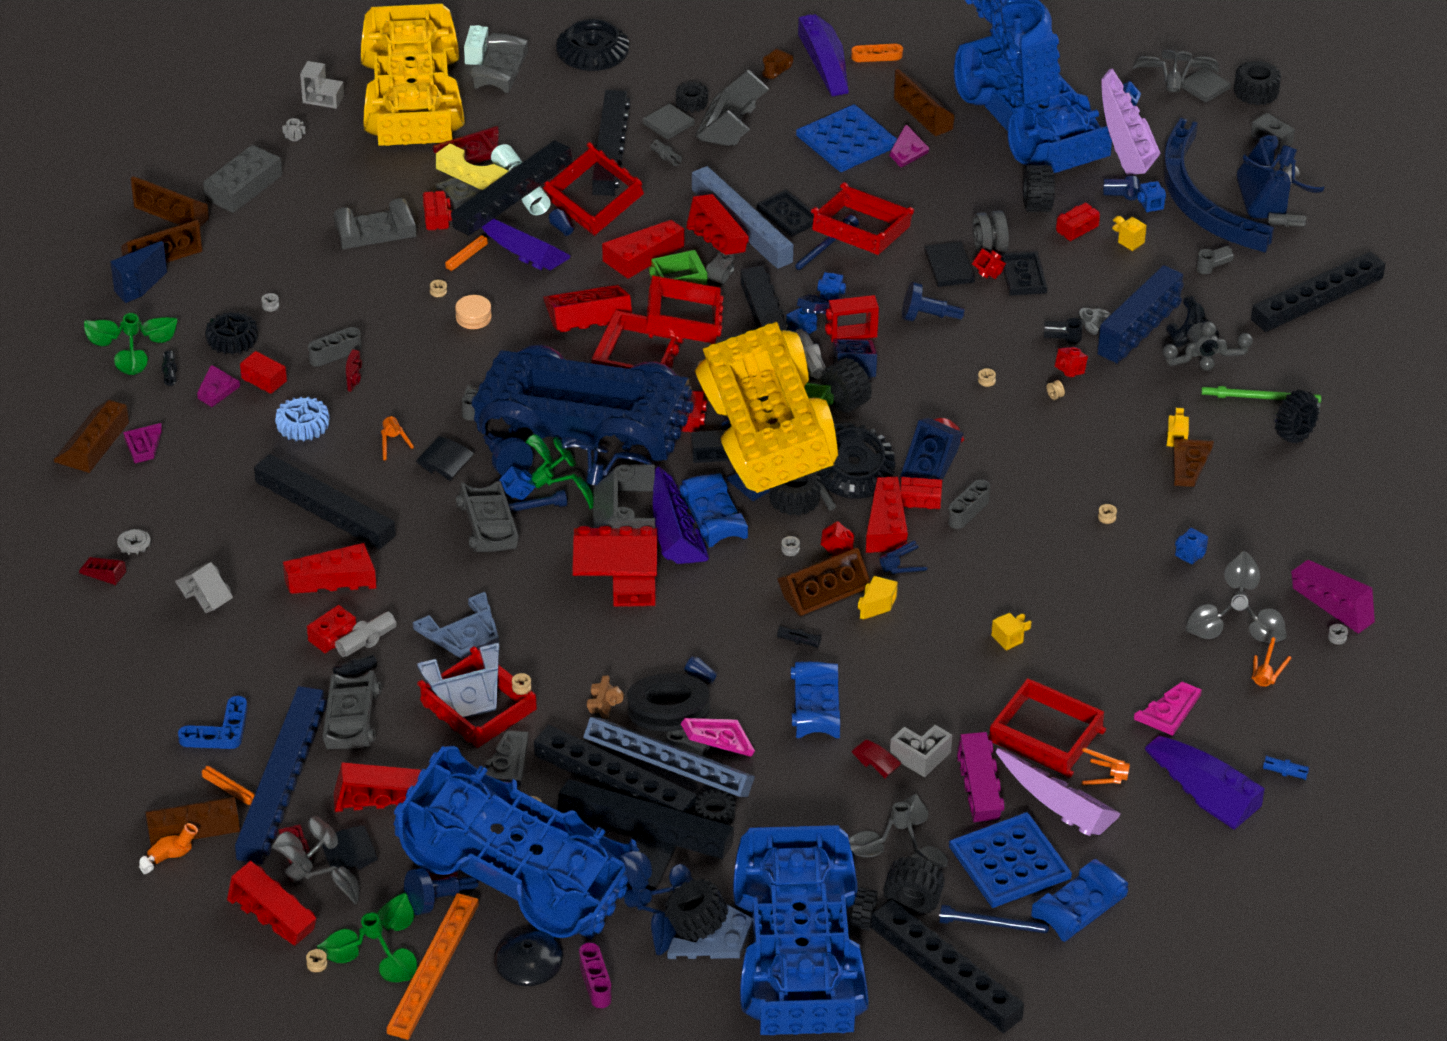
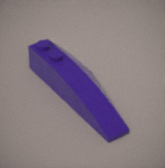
M816 14L799 17L798 35L830 95L848 94L843 45L832 25Z
M495 219L481 227L497 243L518 255V260L529 264L531 261L533 262L531 266L541 271L543 267L551 271L567 261L571 256L544 241Z
M658 466L655 469L653 485V516L655 518V528H657V540L662 548V555L667 560L671 559L677 564L707 561L709 557L699 529H694L692 524L695 521L685 511L688 507L679 497L681 493L673 477Z
M1158 736L1145 747L1147 753L1161 767H1165L1170 772L1171 778L1174 781L1178 780L1183 786L1182 789L1196 799L1195 803L1232 829L1235 830L1262 807L1265 788L1214 756L1195 747L1162 736Z

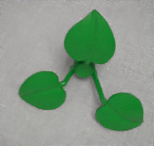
M128 313L124 315L123 321L120 322L119 329L114 322L109 320H85L84 330L90 342L98 346H107L111 344L112 339L118 338L123 329L130 339V351L123 350L115 355L114 363L121 372L135 375L141 373L146 368L148 358L144 351H134L133 336L140 329L143 335H149V339L153 342H167L174 336L178 320L177 318L168 317L147 320L141 325V321H139V317L136 314Z
M536 434L530 436L526 443L534 447L545 460L531 474L535 486L539 489L546 483L550 486L556 482L574 479L589 504V510L592 509L594 494L582 477L572 474L552 479L554 476L552 469L564 459H566L570 466L576 465L575 457L570 450L562 448V440L558 437H555L553 440L556 448L562 454L553 463L550 451L541 437Z
M403 893L393 898L377 914H365L361 919L363 928L359 929V939L354 931L342 929L331 934L324 942L317 945V948L326 953L328 960L336 963H347L359 955L358 945L362 944L364 934L371 939L378 938L388 956L379 965V972L382 978L389 982L409 981L417 971V961L414 954L407 949L400 948L392 955L382 937L383 929L388 931L391 928L394 931H401L412 924L414 910L407 894Z

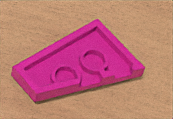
M1181 682L1164 693L1163 698L1157 702H1151L1145 710L1136 712L1134 720L1173 736L1201 696L1202 689Z
M684 718L681 723L688 739L691 741L750 757L755 752L738 720Z

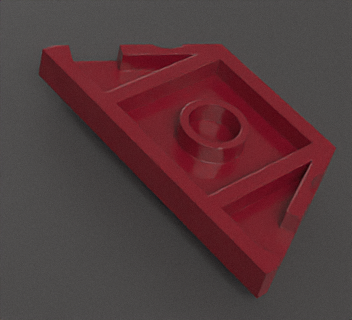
M498 126L434 145L433 152L436 154L447 145L452 144L465 150L464 160L469 164L473 165L490 160L493 150L498 147Z

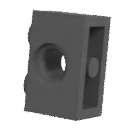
M1266 113L1253 121L1251 137L1259 141L1267 135L1276 136L1278 147L1275 151L1280 153L1283 145L1290 146L1293 144L1295 129Z

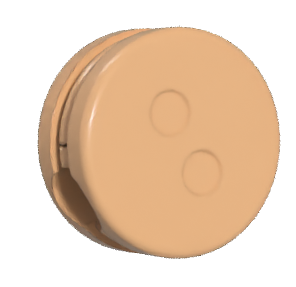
M468 295L459 299L455 305L456 321L463 328L480 329L487 326L491 321V303L483 296Z

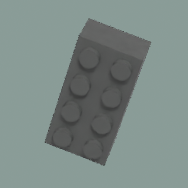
M252 144L203 182L205 200L235 213L282 176L281 158Z

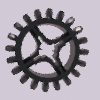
M231 311L227 314L223 312L221 316L216 315L215 318H211L210 322L207 323L205 331L208 346L212 350H216L217 353L223 352L224 355L227 353L232 355L234 353L241 354V351L248 352V348H253V345L257 343L259 334L256 321L252 319V316H247L246 313L240 314L239 311L236 313Z
M1299 389L1292 391L1291 395L1287 394L1286 399L1282 400V404L1278 407L1279 410L1275 414L1277 416L1274 420L1276 423L1274 428L1277 430L1276 434L1283 440L1296 444L1303 442L1304 438L1308 439L1309 433H1313V428L1316 426V422L1319 420L1318 415L1321 412L1319 410L1318 398L1308 391Z

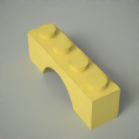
M452 144L447 145L436 153V169L480 190H484L509 172L495 164L488 166L469 164L464 160L465 150Z

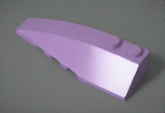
M1109 69L1101 79L1102 99L1107 127L1115 152L1118 154L1121 166L1124 168L1127 176L1146 173L1161 153L1148 122L1145 118L1140 117V110L1137 106L1132 105L1131 96L1123 91L1124 86L1114 70Z
M997 748V755L1016 779L1040 802L1062 816L1061 820L1071 826L1073 824L1079 826L1080 832L1091 836V834L1101 835L1121 815L1118 811L1087 793L1072 787L1067 788L1068 783L1055 777L1049 778L1050 773L1035 766L1032 768V764L1007 750Z

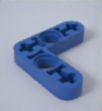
M233 696L228 700L223 727L190 725L181 727L178 731L180 745L183 747L235 749L239 747L242 743L248 711L246 699L242 696ZM232 720L240 721L238 724L235 725L229 723ZM207 735L215 736V738L211 740H207L204 737Z

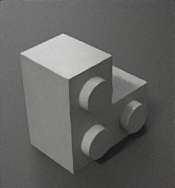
M307 61L300 73L303 103L337 109L344 97L343 81L326 79L325 64Z
M212 562L192 569L175 581L186 599L192 596L196 597L205 613L217 609L233 598L229 586L223 582L218 568Z
M934 725L921 737L903 727L891 738L890 754L904 766L926 777L951 753L952 734Z

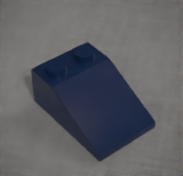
M162 241L110 261L114 291L124 303L142 297L167 273L164 243Z
M833 339L834 364L844 358L853 359L854 362H857L864 369L868 379L876 377L877 352L872 340Z
M931 418L919 420L901 477L943 480L958 452L963 432Z

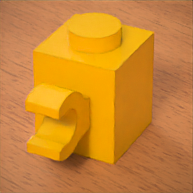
M1121 216L1113 219L1117 224L1112 229L1119 232L1118 243L1131 251L1145 243L1146 224L1134 217L1126 221Z
M1176 408L1175 416L1169 415L1167 446L1173 447L1174 439L1188 440L1189 417L1183 415L1184 408Z
M1011 613L1005 614L992 621L991 636L1007 651L1023 643L1024 631L1031 628V621L1024 622V614H1020L1016 618Z

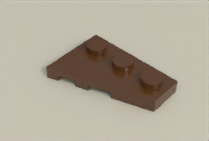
M1174 439V486L1195 487L1214 447V441Z

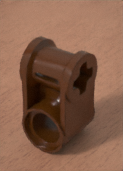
M775 49L767 56H764L763 77L774 79L792 66L793 56L779 49Z

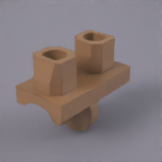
M602 676L601 683L592 684L591 694L595 699H588L587 701L589 712L591 714L600 713L602 719L609 718L611 707L621 703L624 698V693L618 686L613 687L610 685L609 676Z

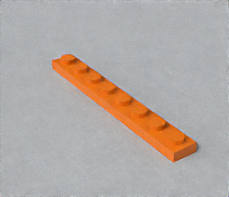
M459 893L456 894L387 1026V1034L407 1040L410 1039L479 905L477 898Z

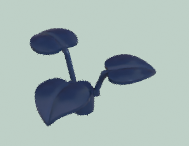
M1283 145L1280 154L1277 155L1271 166L1259 165L1245 154L1243 156L1245 164L1270 172H1274L1273 168L1278 161V164L1281 165L1279 170H1283L1284 166L1289 167L1292 164V184L1312 193L1324 191L1325 186L1313 187L1302 184L1295 179V163L1297 160H1294L1297 149Z
M562 438L561 444L563 449L579 447L587 450L588 474L586 483L597 485L604 475H608V471L617 458L632 459L652 465L649 459L643 455L632 452L615 453L606 469H604L603 464L597 463L598 451L608 453L609 449L606 446L599 444V448H595L596 445L578 438ZM591 450H593L594 452L593 462L591 457Z
M641 852L624 853L620 857L624 863L628 881L632 886V889L627 890L624 895L625 904L630 908L637 907L638 910L655 913L651 920V930L656 955H662L669 949L673 938H676V931L668 917H665L663 911L645 905L651 901L652 895L669 891L674 892V889L682 886L684 882L688 883L690 880H693L691 872L682 864L675 865L671 868L669 875L672 886L650 891L645 888L649 884L648 879L652 875V866L648 857Z

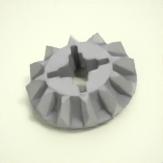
M131 529L123 532L118 537L117 544L122 553L127 552L128 555L136 553L138 555L140 551L146 552V548L150 547L151 538L143 530Z

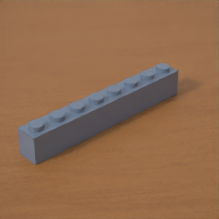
M708 166L692 172V191L698 196L713 194L749 236L748 242L772 265L779 269L793 262V244Z
M590 717L583 736L585 739L739 797L749 796L755 776L597 717Z

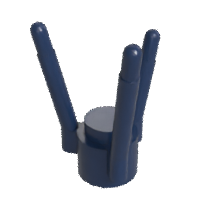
M915 540L879 558L882 570L884 572L890 571L891 575L903 572L926 571L928 568H897L900 565V556L919 547Z

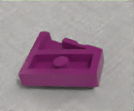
M906 125L889 156L902 168L926 155L930 148Z
M211 365L197 392L198 399L213 407L240 387V383L237 379Z
M161 423L123 432L134 464L155 458L162 434Z

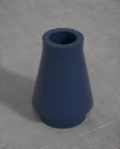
M555 209L550 213L549 222L565 236L572 234L574 228L571 226L565 211Z
M692 656L684 668V671L688 673L687 675L710 684L717 677V672L713 671L699 657Z

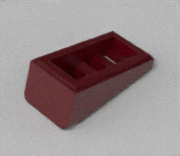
M89 557L79 570V573L116 585L126 573L125 562L121 560Z

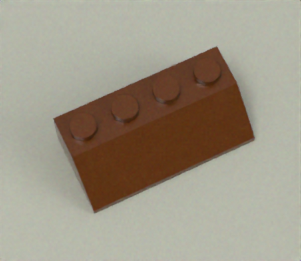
M896 69L894 100L935 137L953 130L954 114L915 79L900 69Z
M131 177L134 208L178 225L198 220L201 227L209 219L207 204L140 178Z
M192 221L128 241L121 246L122 256L160 241L164 243L166 263L202 252L199 221Z
M108 400L93 409L54 458V462L90 473L128 425L127 405Z
M858 548L843 551L777 578L784 598L799 616L865 590L867 583H871Z
M235 797L145 811L151 847L163 837L179 836L187 823L195 825L198 829L197 834H195L192 840L240 832Z

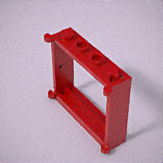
M589 142L587 144L589 149L553 180L543 183L545 185L543 190L551 203L565 211L569 217L595 236L639 199L644 192L641 187L643 184L637 177H632L627 169L620 168L614 159L607 158L602 150L598 151ZM597 162L629 186V188L596 216H592L561 191Z
M846 182L840 185L842 190L820 209L814 207L811 210V213L814 214L812 230L877 255L910 227L911 217L914 214L912 207L905 208L851 188ZM846 206L892 225L884 232L875 235L831 217Z
M652 275L648 293L646 331L649 332L648 338H652L653 333L707 342L711 343L710 345L715 344L716 337L721 336L723 296L720 295L721 288ZM661 296L712 305V324L660 315Z
M615 310L591 359L592 364L626 369L633 367L634 365L608 359L624 329L649 334L646 331L647 316ZM653 333L654 336L671 339L660 363L672 368L674 356L678 355L679 345L683 344L684 338Z
M475 646L470 648V652L473 654L441 674L442 680L485 669L480 651ZM498 665L497 688L514 700L516 704L481 727L473 726L436 696L428 683H425L423 680L417 682V685L420 687V701L423 703V706L433 711L440 720H444L449 724L453 731L460 733L468 743L471 742L477 748L537 709L536 694L531 690L524 695L513 692V676L500 665Z
M1027 678L991 724L988 740H992V743L1070 778L1074 774V771L1070 769L1082 755V749L1088 747L1097 733H1105L1106 728L1103 727L1104 711ZM1029 698L1090 724L1068 753L1006 725Z

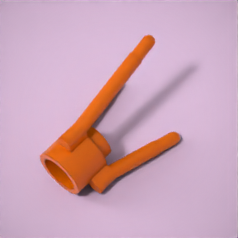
M390 416L384 419L382 423L384 429L381 430L382 455L383 460L386 461L387 436L396 437L401 434L411 449L414 446L403 431V428L399 425L397 418Z
M1275 637L1271 638L1264 664L1258 667V656H1254L1252 679L1257 685L1262 687L1275 684L1276 678L1291 660V656H1288L1273 674L1269 661Z
M1087 748L1082 749L1085 753L1105 760L1090 759V762L1111 768L1110 776H1114V778L1082 781V785L1121 784V780L1127 781L1130 763H1125V761L1111 758Z

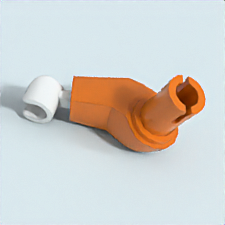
M187 823L179 836L172 835L161 838L147 851L148 856H143L140 859L139 868L142 873L148 874L154 869L152 862L158 864L167 858L182 857L187 854L192 848L191 841L198 832L197 827Z

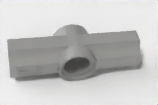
M798 329L795 332L798 333L803 345L807 370L811 377L820 379L823 370L827 368L821 358L820 348L818 344H813L806 331Z
M389 611L384 612L369 622L360 621L353 627L352 632L335 641V647L342 657H347L363 646L371 648L376 645L380 636L397 627L396 621Z

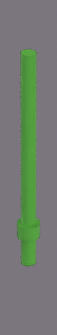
M1218 386V388L1202 387L1201 395L1217 396V398L1228 396L1285 400L1287 394L1291 395V393L1227 389L1226 386ZM1315 395L1318 398V403H1321V395Z

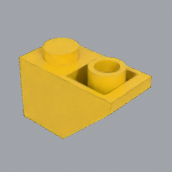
M874 576L871 583H867L865 587L864 597H860L858 602L860 619H867L891 611L897 598L898 582Z

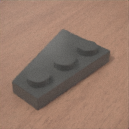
M505 732L495 748L494 755L486 763L485 768L488 771L486 773L488 776L503 782H512V779L517 781V786L522 785L528 732Z

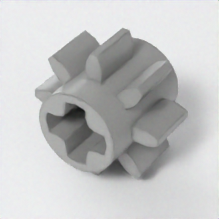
M289 119L286 121V125L282 126L285 138H288L290 141H298L302 138V134H306L303 121L300 122L299 119Z

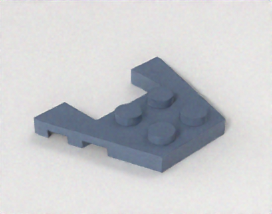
M485 592L468 598V605L475 614L443 628H439L430 615L413 622V629L461 659L473 654L470 652V648L473 646L479 650L480 647L499 643L498 633Z
M499 643L479 648L485 668L482 670L442 680L436 659L417 663V668L436 696L463 718L495 711L497 705Z
M727 905V919L725 922H722L723 926L720 929L715 930V933L708 935L707 938H699L696 943L674 937L667 952V958L676 959V956H687L688 959H696L697 956H710V959L740 958L753 925L752 918Z

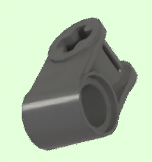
M719 252L706 267L707 279L725 284L734 272L733 260L735 255H724L722 252Z
M472 385L467 386L461 399L462 417L471 421L474 420L475 416L472 399L479 391V388H473Z

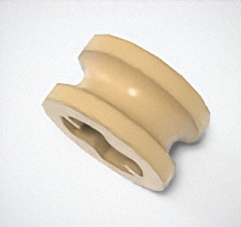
M434 280L430 283V294L432 296L442 297L447 293V283L445 281Z
M989 368L980 370L978 373L979 384L985 387L993 386L996 382L995 371Z
M1059 380L1047 384V392L1051 399L1056 400L1058 397L1065 395L1064 387Z
M1111 504L1101 505L1098 514L1099 521L1105 524L1115 522L1116 507Z
M524 673L513 676V692L519 695L530 692V676Z
M320 949L308 952L306 955L307 968L312 972L325 970L327 967L326 953Z

